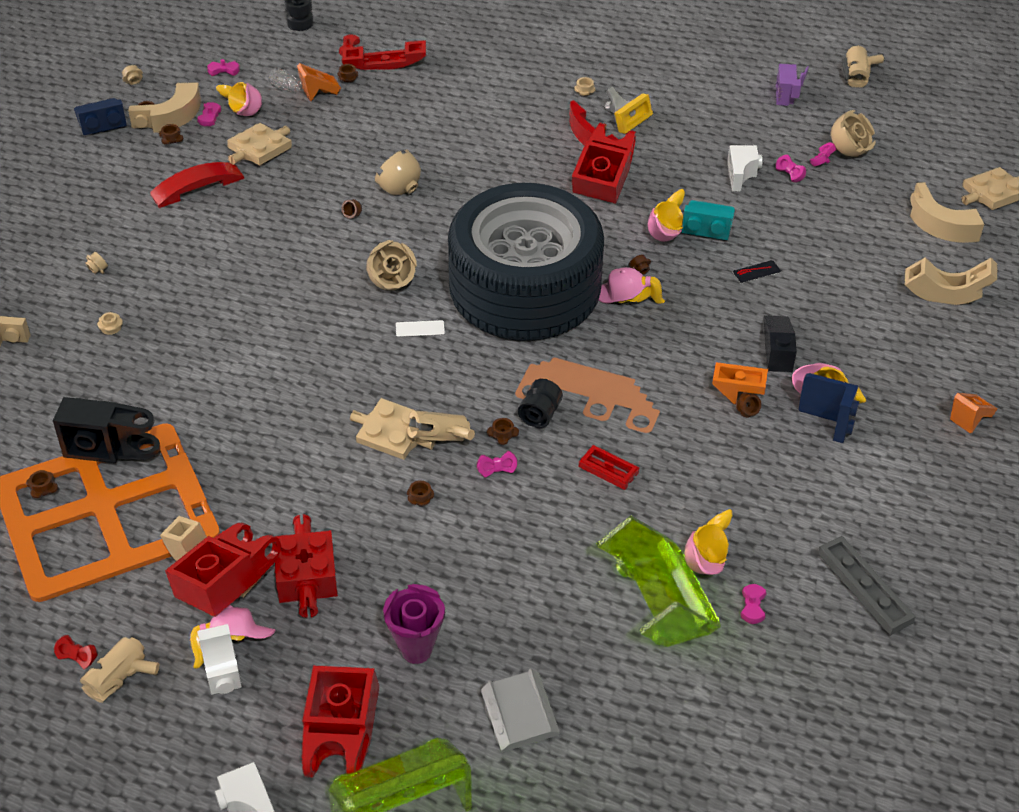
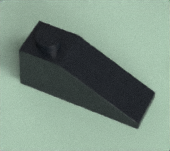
M764 315L768 371L793 372L797 347L795 331L789 316Z

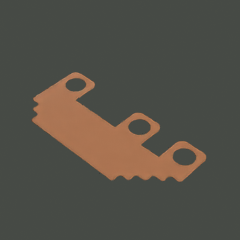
M555 357L550 362L542 361L540 365L530 364L515 392L518 398L524 399L526 396L522 393V389L525 386L531 385L536 379H548L557 384L561 390L589 397L583 410V414L586 417L606 421L609 419L615 404L632 409L626 421V426L629 429L644 433L652 431L660 413L659 410L652 408L653 402L646 401L647 395L639 392L641 388L634 385L635 379ZM593 404H602L606 407L607 411L602 416H595L590 412V407ZM643 415L649 419L650 423L645 428H639L633 424V418Z

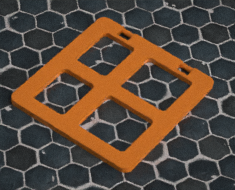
M160 424L145 432L158 438L160 452L167 470L112 489L106 487L98 465L102 462L63 458V456L0 476V509L29 596L33 601L43 602L172 557L162 539L137 548L130 547L116 513V508L121 505L169 489H176L189 519L200 522L206 536L214 538L220 534L216 519L184 452L176 430L171 424ZM143 444V445L140 446L139 449L142 450V449H145V448H148V447H151V446H154V445H153V444ZM176 448L178 455L169 457L167 450ZM45 470L53 473L54 478L71 472H78L87 496L31 516H26L23 513L17 492L28 487L26 481L34 472ZM201 506L205 514L196 517L193 509ZM89 516H95L109 549L110 556L53 577H46L33 542V536Z

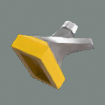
M613 87L607 90L611 101L605 104V109L614 113L620 133L626 134L653 115L649 94H641L632 101H626Z

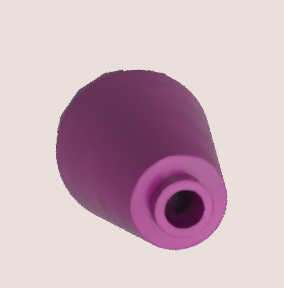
M411 584L408 585L407 589L399 592L396 589L385 600L383 608L384 621L403 658L409 663L421 664L427 661L432 654L445 618V606L438 592L426 585Z

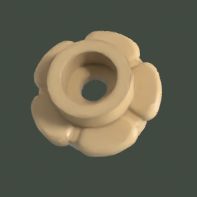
M130 65L122 71V79L130 85L138 84L143 78V72L137 66Z
M588 77L579 78L574 90L582 96H588L595 92L594 81Z
M96 252L87 255L86 259L88 261L85 264L94 274L98 271L104 274L103 270L108 267L105 260Z
M108 312L99 318L97 325L104 334L111 335L120 331L123 320L118 314Z

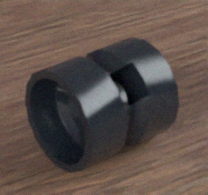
M285 0L288 28L294 31L310 29L314 24L312 0Z
M541 378L536 379L531 384L526 397L518 407L520 419L528 426L539 429L545 428L549 425L554 411L562 401V390L553 381Z

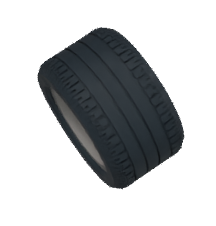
M512 183L497 186L476 195L458 210L452 219L448 232L449 290L458 312L469 323L480 330L509 340H542L558 336L577 327L593 312L601 293L604 232L600 220L594 211L578 197L550 185Z

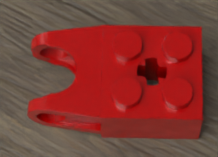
M599 123L589 140H586L572 175L573 193L616 204L631 167L636 142V131L630 130L620 140H611L606 137V124Z
M243 522L232 525L214 538L207 536L165 570L174 597L216 617L255 584L276 562L281 551L279 538L273 535H265L252 541L253 533L251 526ZM244 530V537L240 541L237 536ZM272 543L270 554L265 556V549Z
M313 665L302 720V767L305 777L313 778L322 761L332 755H340L346 758L348 780H357L360 776L371 742L380 688L374 668Z

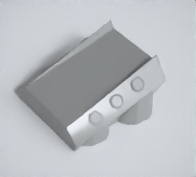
M530 668L528 672L492 682L489 680L481 689L484 698V711L487 718L492 722L495 739L500 746L501 752L560 734L539 672Z

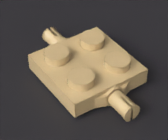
M258 123L227 140L228 148L236 152L228 157L229 162L234 165L241 160H249L260 166L292 148L291 140L285 137L290 134V129L285 125L278 130H272Z
M1000 167L963 181V188L970 193L962 196V203L965 205L980 202L994 210L1019 201V176L1013 177Z
M382 398L368 415L353 410L350 416L351 421L363 424L356 436L357 443L403 460L417 445L432 450L435 440L409 437L407 426L410 424L409 415L413 409Z

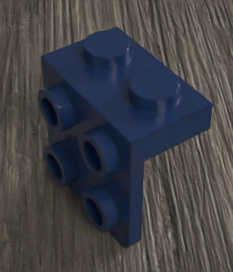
M112 98L74 108L83 136L127 126L121 99Z
M807 373L803 380L798 410L836 421L833 441L844 443L846 434L852 435L855 425V419H851V417H856L860 401L855 400L858 385Z

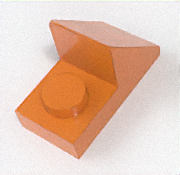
M301 63L298 64L297 68L302 87L310 101L313 100L318 90L324 93L338 94L341 87L334 76Z
M716 362L712 384L736 405L738 392L765 395L768 369Z
M957 393L954 397L950 420L967 432L972 433L982 417H993L998 408L977 394Z

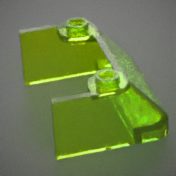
M630 515L596 543L598 548L615 557L617 561L615 564L616 569L623 577H630L636 581L654 616L651 621L639 629L641 635L653 640L659 646L670 647L710 635L721 627L720 621L698 580L686 564L681 549L672 539Z
M433 738L425 745L354 773L342 774L336 777L329 787L331 811L385 812L452 784L465 811H469L472 809L471 766L466 756L448 739Z

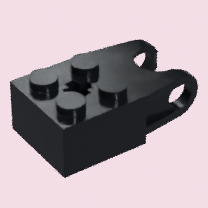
M63 397L53 419L63 458L116 463L118 459H150L160 451L158 438L152 434L145 433L152 429L155 420L153 414L144 408L108 401ZM138 418L148 419V421L144 424L139 425L134 423V421ZM143 444L154 445L152 449L147 451L139 449Z

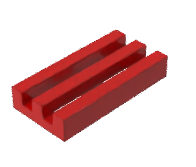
M592 445L579 461V468L623 490H626L628 483H631L634 476L639 474L640 468L595 445ZM594 455V456H596V457H598V458L604 460V462H602V461H600V460H598V459H596V458H594V457H592V456ZM614 466H616V467H618V468H620V469H622V470H624V471H626V472H628V473H625V472H623V471H621V470L615 468Z

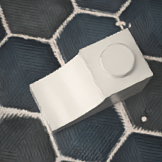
M757 145L729 146L727 164L732 191H741L743 182L750 177H757L758 168H762V155H758Z
M225 624L197 631L211 695L217 693L227 694L234 689L242 688L229 625Z
M254 762L217 776L220 789L215 791V795L221 810L227 808L228 812H274Z

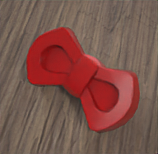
M351 34L344 36L343 46L339 48V54L342 55L343 48L354 47L359 44L360 38Z
M63 635L54 645V652L58 659L70 658L77 661L83 669H87L98 656L94 645L83 647L80 644H75L69 635Z

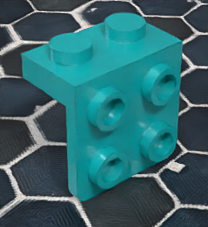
M691 200L689 205L685 206L682 233L729 240L735 208Z

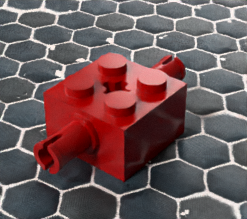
M303 514V524L300 522V515L293 518L294 534L275 536L281 542L280 555L275 562V575L279 603L299 601L300 616L308 618V607H310L311 617L318 614L317 599L338 597L332 532L331 530L312 532L311 517Z

